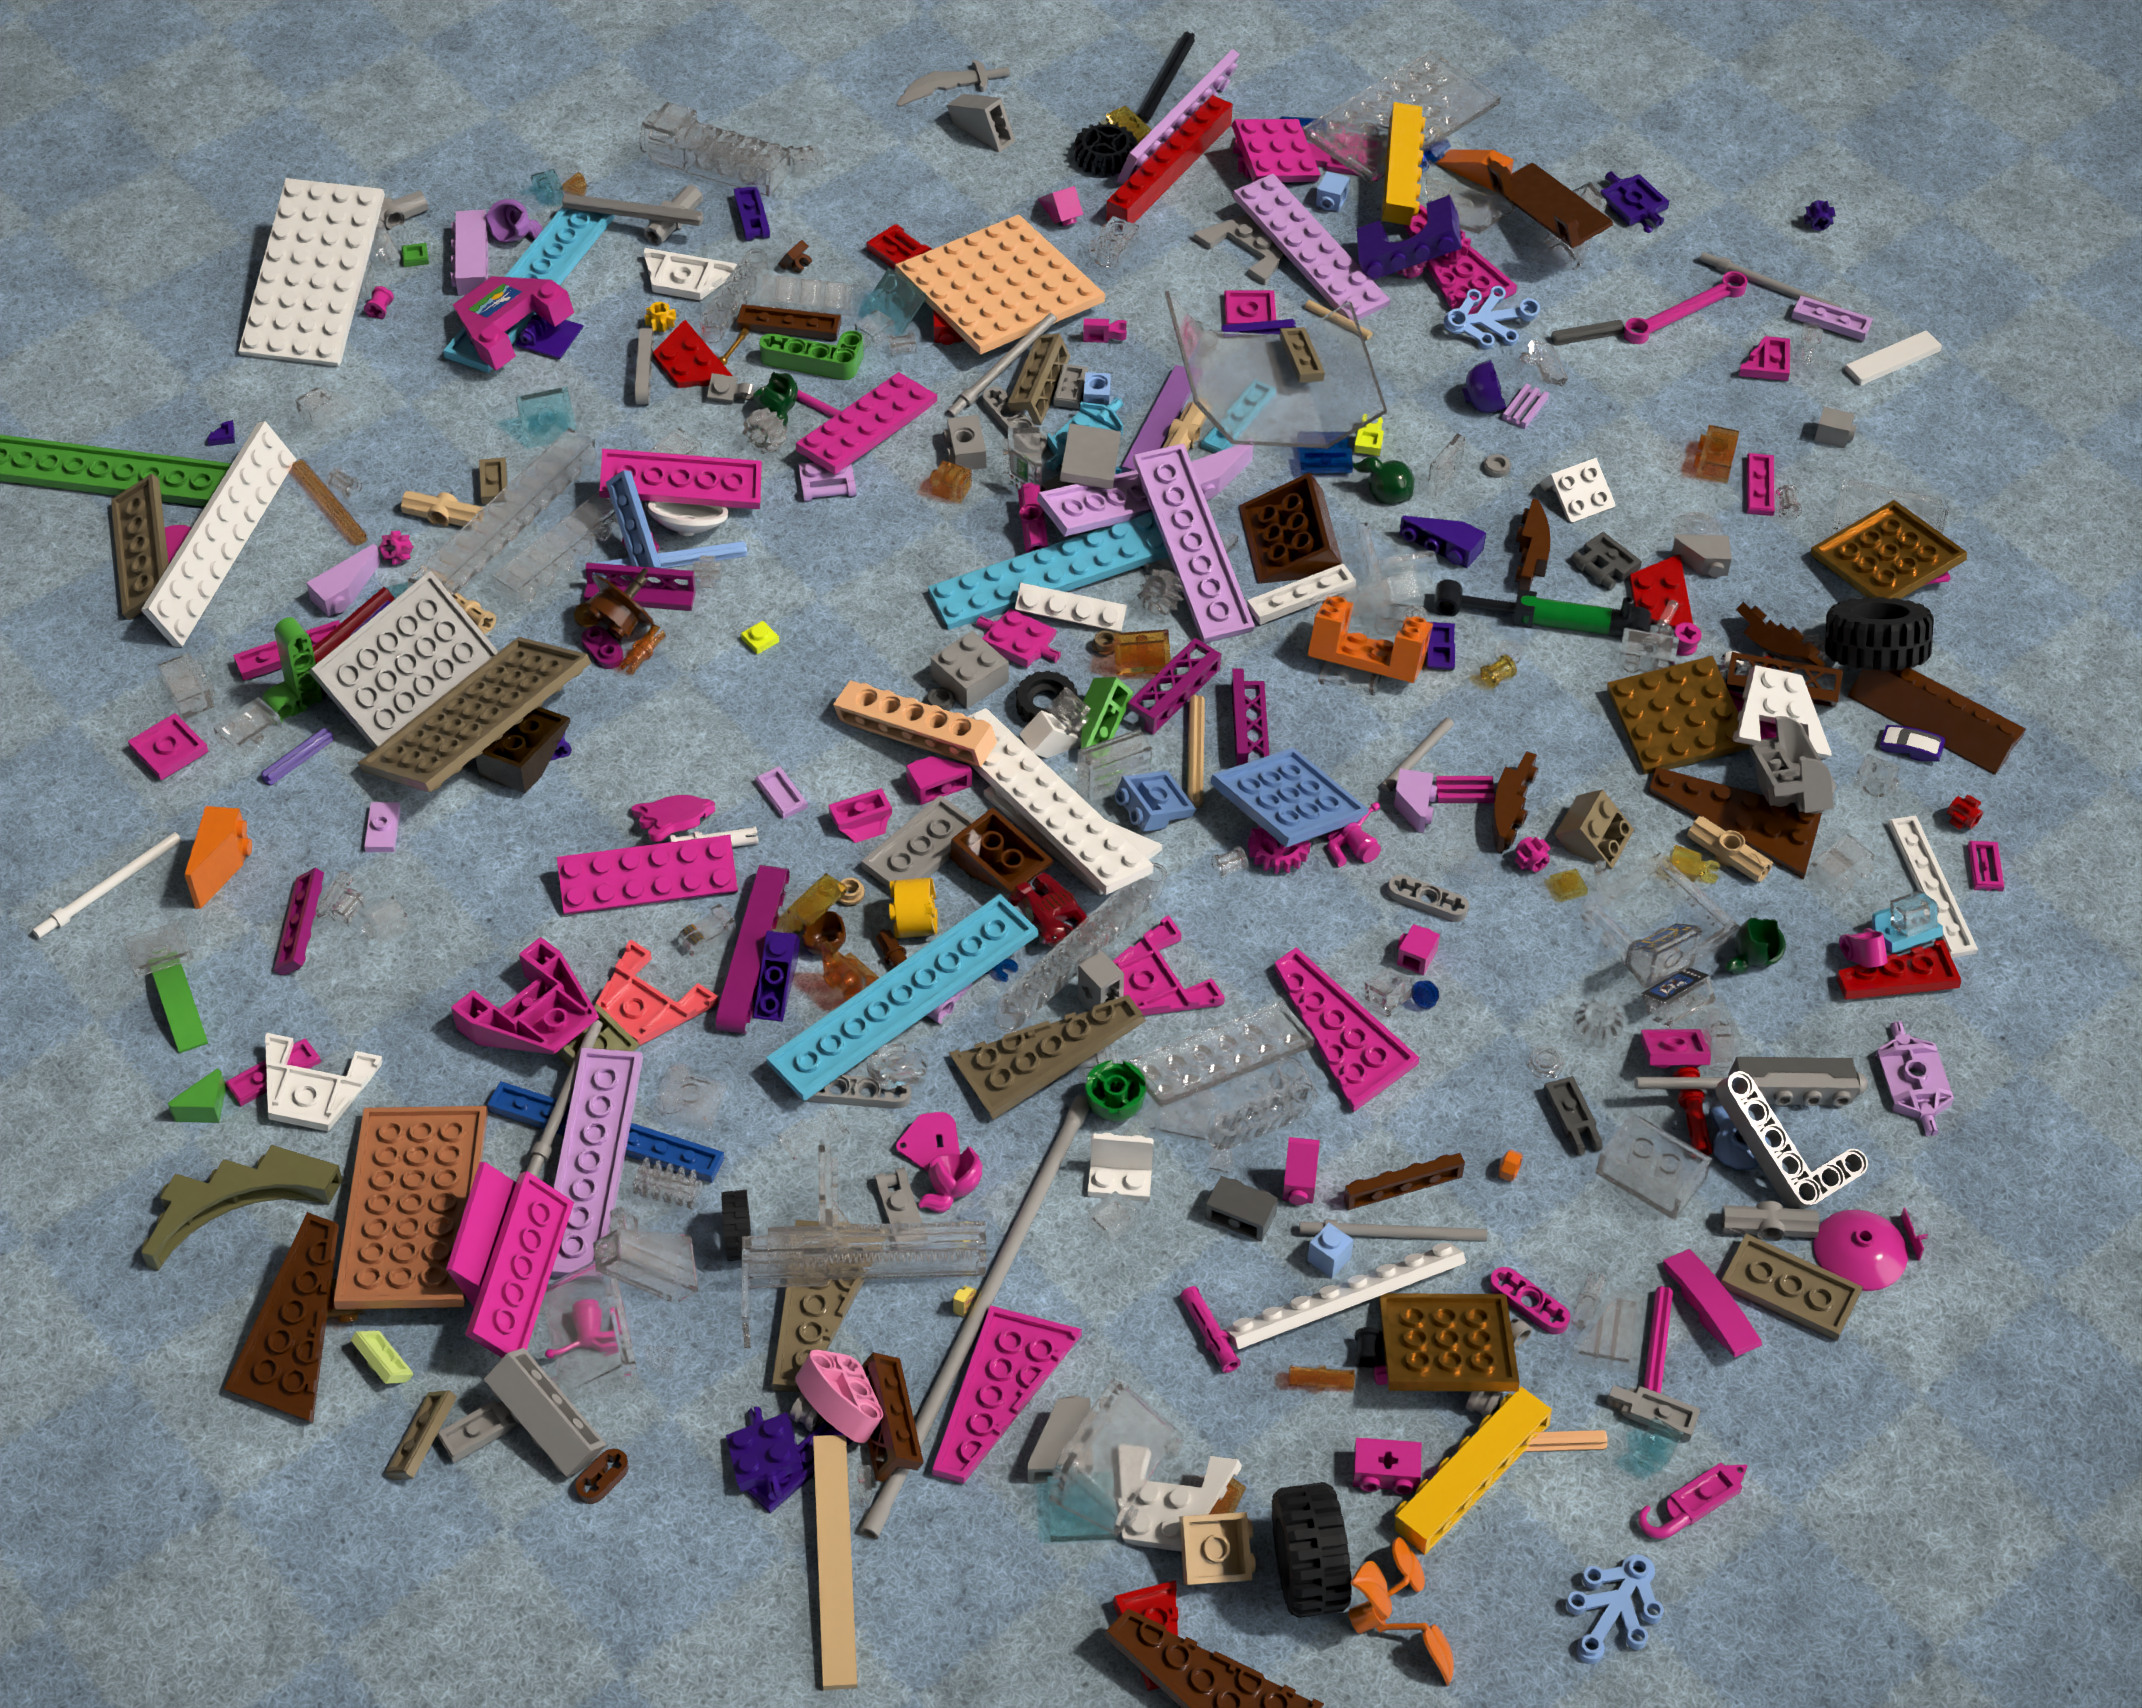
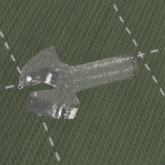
M1669 600L1657 624L1651 626L1650 638L1648 640L1651 646L1655 642L1661 646L1674 633L1669 623L1679 606L1677 601Z

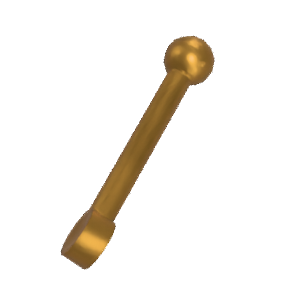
M743 328L740 336L725 355L718 358L723 365L727 364V359L742 340L746 338L749 330Z

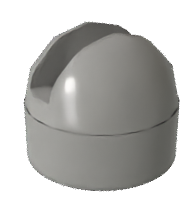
M1520 1319L1511 1320L1514 1347H1517L1530 1337L1532 1328Z

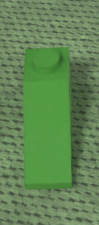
M1117 677L1093 678L1083 700L1081 750L1099 763H1103L1126 711L1128 702L1134 693Z

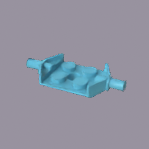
M1115 397L1106 406L1103 404L1081 402L1080 411L1052 437L1050 433L1047 434V445L1054 454L1046 462L1047 468L1055 471L1063 463L1070 423L1121 431L1122 435L1123 423L1115 412L1123 406V401Z

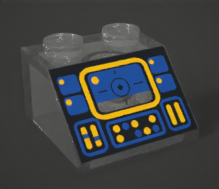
M1680 923L1667 928H1660L1653 935L1643 940L1637 939L1628 946L1624 965L1644 989H1647L1694 965L1702 929L1696 925Z

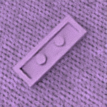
M1800 296L1792 313V319L1861 341L1865 340L1873 321L1871 317L1804 296Z

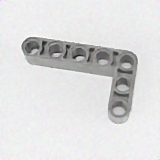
M1738 1071L1717 1084L1716 1095L1787 1208L1806 1209L1866 1171L1868 1167L1866 1156L1857 1149L1847 1150L1810 1171L1748 1074ZM1731 1083L1737 1087L1738 1094L1733 1091ZM1748 1110L1754 1114L1755 1120L1751 1119ZM1765 1136L1771 1141V1147L1766 1143ZM1845 1161L1850 1164L1851 1171L1846 1167ZM1782 1163L1787 1166L1788 1173L1783 1170ZM1822 1175L1827 1178L1828 1185L1823 1182ZM1799 1190L1804 1193L1805 1200L1800 1197Z

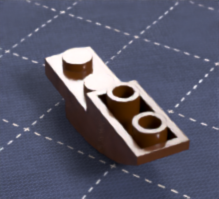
M1534 498L1532 499L1530 509H1524L1521 523L1525 525L1524 527L1519 526L1516 542L1520 543L1519 552H1522L1521 563H1524V566H1518L1515 582L1520 583L1519 589L1530 591L1534 575L1545 577L1551 541L1546 514L1538 499Z
M1742 602L1738 606L1736 611L1750 623L1743 633L1765 651L1784 661L1824 666L1825 663L1817 656L1820 651L1809 641L1805 644L1802 641L1805 636L1794 626L1789 630L1782 623L1777 625L1772 620L1766 622L1764 619L1767 617V614L1756 605L1751 608Z
M1526 751L1516 770L1505 766L1497 786L1492 814V833L1496 851L1501 854L1507 845L1510 847L1513 845L1517 836V830L1515 829L1517 825L1521 827L1524 825L1528 815V811L1524 810L1525 797L1528 791L1526 785L1528 782L1533 784L1539 770L1538 767H1535L1537 755Z

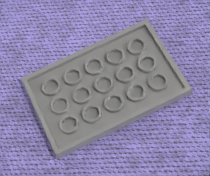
M430 570L308 672L369 744L376 749L496 655L498 650Z

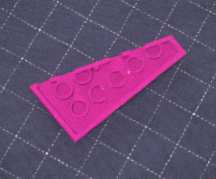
M1421 204L1418 215L1412 218L1411 225H1404L1410 238L1418 234L1428 220L1427 209ZM1471 246L1468 249L1467 256H1462L1458 260H1451L1442 255L1425 263L1451 310L1461 307L1469 290L1476 289L1480 291L1482 295L1480 303L1472 307L1468 315L1479 312L1489 298L1490 291L1494 286H1501L1505 289L1504 299L1515 294L1517 290V285ZM1497 292L1494 293L1495 296H1501ZM1470 296L1472 300H1477L1475 296Z
M1297 947L1275 962L1274 970L1353 1113L1419 1064L1420 1057Z
M990 1305L932 1469L933 1476L964 1484L1082 1336V1329Z

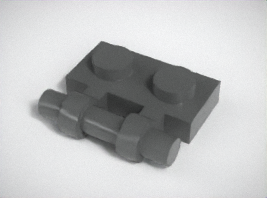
M1601 532L1584 544L1583 551L1586 553L1584 556L1578 551L1574 552L1571 556V560L1577 564L1576 567L1580 571H1586L1594 577V582L1600 586L1604 585L1609 590H1612L1617 584L1611 578L1615 575L1623 581L1631 573L1638 571L1642 563L1639 558L1605 532ZM1598 562L1604 568L1600 569L1594 563Z

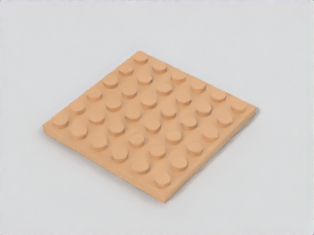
M1019 214L895 265V273L980 355L1027 335L1049 313H1053L1056 316L1057 320L1054 322L1056 323L1105 302V293Z

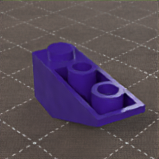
M1406 515L1401 517L1399 535L1409 542H1415L1425 547L1430 553H1437L1447 558L1454 565L1468 568L1484 550L1486 532L1463 521Z
M775 931L766 932L754 1018L783 1022L798 961L800 938L796 934Z

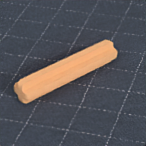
M1604 1430L1533 1432L1534 1434L1539 1433V1435L1528 1444L1523 1442L1521 1445H1529L1525 1452L1605 1450L1608 1439Z

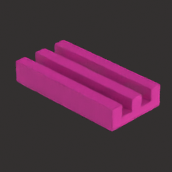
M1436 776L1438 803H1494L1495 801L1493 776Z
M1969 841L1967 846L1974 890L1980 891V889H1985V891H1991L1992 889H1997V891L2003 892L2004 880L1998 842ZM1976 848L1980 850L1984 881H1981ZM1986 849H1991L1995 881L1990 879Z

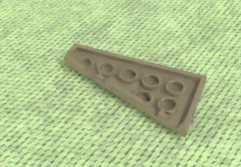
M1126 995L1095 1005L1091 1011L1078 1015L1073 1012L1064 1015L1065 1019L1053 1023L1045 1021L1005 1034L1000 1040L988 1044L983 1041L974 1044L975 1048L963 1052H960L958 1049L949 1052V1054L994 1120L1144 1023L1146 1019L1131 997Z
M796 1220L792 1244L795 1262L798 1251L800 1252L801 1261L803 1259V1252L806 1251L808 1261L809 1252L812 1251L814 1260L816 1250L819 1254V1260L821 1259L822 1250L825 1254V1260L827 1259L828 1250L830 1251L831 1259H833L834 1250H836L837 1259H839L840 1250H842L843 1259L845 1258L846 1250H848L849 1258H851L852 1250H854L855 1258H857L858 1249L861 1252V1258H863L864 1249H866L868 1258L869 1251L872 1249L873 1257L875 1258L876 1249L880 1252L890 1230L889 1226ZM835 1255L833 1264H831L829 1256L827 1264H825L823 1256L821 1264L818 1263L817 1256L816 1262L813 1264L810 1256L808 1265L805 1256L803 1265L800 1264L799 1256L797 1265H795L792 1256V1262L789 1265L772 1381L773 1391L802 1393L795 1380L798 1371L812 1350H828L874 1264L872 1255H870L869 1263H867L866 1255H864L863 1263L860 1261V1255H858L857 1263H855L853 1255L852 1262L849 1263L848 1256L846 1255L845 1264L842 1261L841 1255L839 1264L836 1262Z

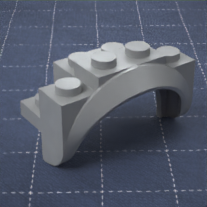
M1775 716L1776 737L1761 739V742L1755 746L1749 745V752L1756 762L1757 783L1769 805L1783 807L1794 802L1799 812L1804 811L1805 813L1809 812L1812 814L1822 813L1826 809H1833V794L1837 789L1836 783L1829 769L1818 756L1804 728L1797 720L1791 717Z

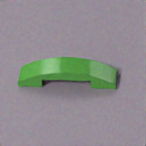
M178 953L149 962L178 1052L182 1053L209 1044Z

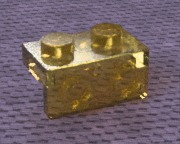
M825 873L787 909L789 929L799 934L804 929L803 923L807 926L814 924L847 892V887Z

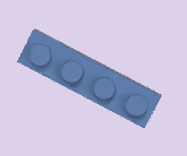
M623 470L608 480L606 485L632 566L662 568L631 471Z

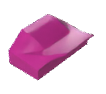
M882 788L828 805L829 813L838 830L845 833L854 843L885 834L888 819L892 815V807Z

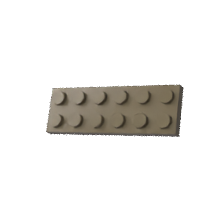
M152 473L111 499L122 614L129 620L143 613L141 611L142 607L169 566L159 478Z

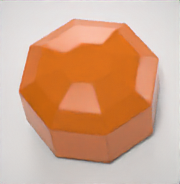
M1509 1150L1504 1154L1499 1164L1498 1173L1500 1178L1510 1182L1515 1180L1523 1160L1522 1153Z

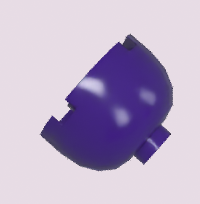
M1490 359L1475 365L1466 376V387L1462 388L1466 403L1471 401L1475 409L1485 413L1506 409L1505 400L1501 395V386L1492 360Z

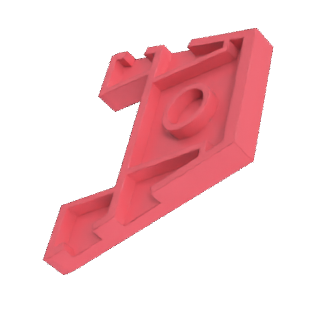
M630 940L625 947L626 951L622 959H619L615 966V972L611 980L607 981L596 1002L641 1046L715 1007L719 1000L716 994L697 983L680 1001L675 1002L635 976L652 960L650 951Z

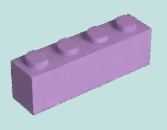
M486 209L456 211V222H451L452 236L455 237L451 238L452 253H455V255H451L452 270H455V272H451L452 287H457L458 296L467 295L488 279V223L485 218Z

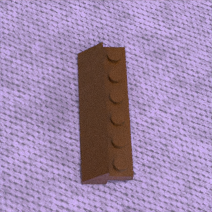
M1863 668L1848 694L1849 698L1902 726L1925 730L1944 737L1945 749L1994 775L2007 761L2011 751L2022 739L2026 728L1912 668H1904L1903 670L1891 669L1889 671L1865 670Z

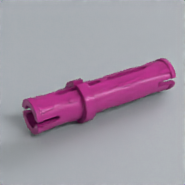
M1196 1286L1186 1288L1181 1292L1180 1299L1184 1302L1205 1338L1207 1350L1213 1352L1223 1372L1230 1373L1240 1366L1241 1361L1229 1343V1335L1226 1331L1221 1330L1201 1296L1199 1289Z

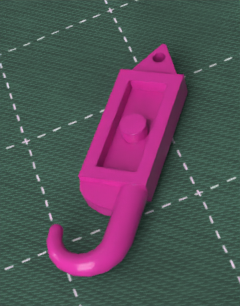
M1720 1462L1671 1494L1666 1503V1510L1671 1520L1661 1527H1653L1648 1523L1646 1517L1651 1508L1646 1505L1640 1510L1638 1515V1524L1641 1530L1647 1536L1654 1539H1665L1671 1537L1684 1527L1691 1526L1741 1493L1743 1487L1741 1482L1748 1465L1724 1466Z

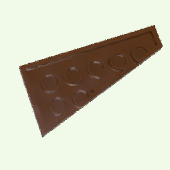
M1656 767L1649 788L1650 794L1677 809L1688 812L1695 816V819L1699 816L1704 817L1724 831L1732 830L1739 832L1744 837L1747 846L1772 859L1773 863L1792 870L1798 877L1805 878L1822 813L1799 812L1795 803H1790L1783 807L1770 806L1764 795Z
M308 1212L306 1213L224 1387L226 1391L310 1423L314 1421L339 1225L336 1222Z
M1127 1609L1104 1634V1637L1181 1708H1322L1324 1703L1314 1698L1310 1701L1296 1694L1295 1689L1285 1684L1282 1687L1265 1679L1264 1674L1217 1651H1214V1653L1197 1646L1198 1642L1188 1637L1183 1639L1166 1631L1165 1626L1130 1609Z

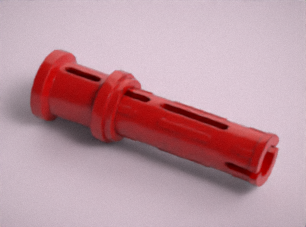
M1683 1067L1673 1073V1077H1700V1071L1695 1067ZM1679 1089L1678 1103L1684 1108L1693 1155L1698 1156V1151H1700L1701 1156H1708L1712 1154L1713 1150L1702 1105L1705 1100V1094L1700 1089Z

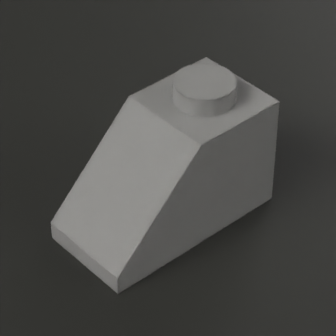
M1675 534L1672 547L1673 556L1680 555L1681 562L1700 575H1710L1711 577L1728 576L1732 560L1729 536Z

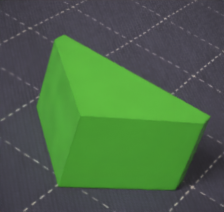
M218 1068L169 1101L167 1104L172 1118L176 1122L219 1123L226 1092V1084L222 1072Z

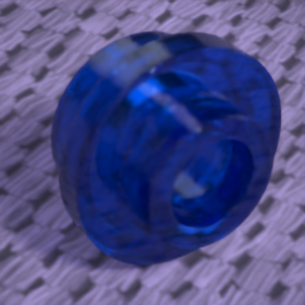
M1428 980L1418 981L1411 988L1412 999L1420 1008L1428 1010L1436 1005L1439 999V991L1434 983Z

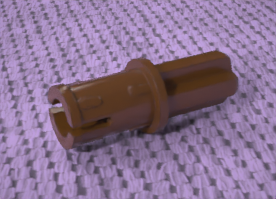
M883 929L879 931L876 940L885 954L884 960L887 964L890 963L892 968H895L907 959L906 949L899 945L891 930Z

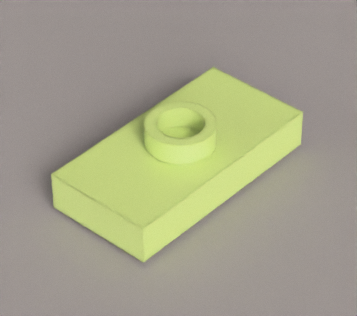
M380 1331L355 1332L351 1338L352 1343L367 1360L369 1367L376 1371L385 1384L405 1383L413 1376L411 1369Z

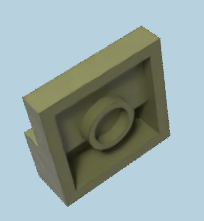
M598 1004L594 1005L593 1007L599 1016L597 1020L602 1022L603 1026L593 1049L635 1052L640 1044ZM588 1028L555 1053L570 1069Z

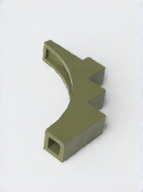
M271 1145L267 1153L260 1157L257 1169L223 1159L218 1169L212 1171L209 1184L175 1173L170 1183H167L161 1191L160 1199L165 1212L161 1213L156 1229L151 1237L144 1241L141 1253L147 1268L159 1271L172 1251L190 1234L210 1220L231 1210L258 1202L281 1199L307 1200L329 1205L343 1181L339 1165Z

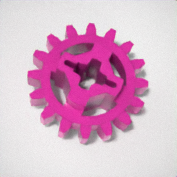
M1258 825V829H1251V837L1248 838L1249 857H1255V865L1263 863L1264 871L1271 867L1274 868L1275 874H1278L1279 870L1283 868L1286 873H1290L1291 866L1299 869L1301 862L1307 861L1311 843L1309 840L1289 847H1285L1282 844L1278 847V841Z

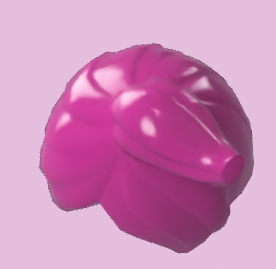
M968 1146L962 1154L942 1155L931 1160L928 1176L937 1193L925 1194L918 1203L920 1209L929 1208L934 1212L944 1213L950 1209L954 1198L966 1196L976 1188L982 1177L983 1165L978 1154L971 1146Z

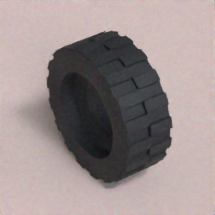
M1038 671L1026 676V679L1019 683V687L1016 690L1018 716L1020 715L1021 720L1029 724L1040 711H1044L1071 721L1077 709V689L1075 684L1067 676H1063L1058 672ZM1041 692H1052L1058 695L1060 704L1053 708H1040L1033 704V698Z
M747 1190L721 1192L727 1261L745 1260L747 1255L752 1254ZM748 1256L746 1259H752L753 1256Z

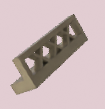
M1060 333L1041 335L1034 341L1007 403L1011 411L1028 410L1033 423L1036 425H1042L1056 392L1062 366L1067 364L1070 359V354Z

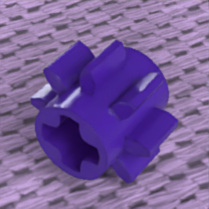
M1816 200L1810 206L1805 207V224L1811 223V228L1822 231L1834 224L1835 209L1834 207H1829L1828 201Z

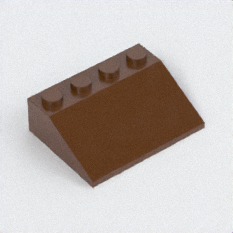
M1310 472L1239 505L1259 584L1301 580L1342 564L1324 492Z

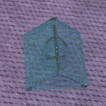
M567 386L516 397L519 422L527 448L579 438Z

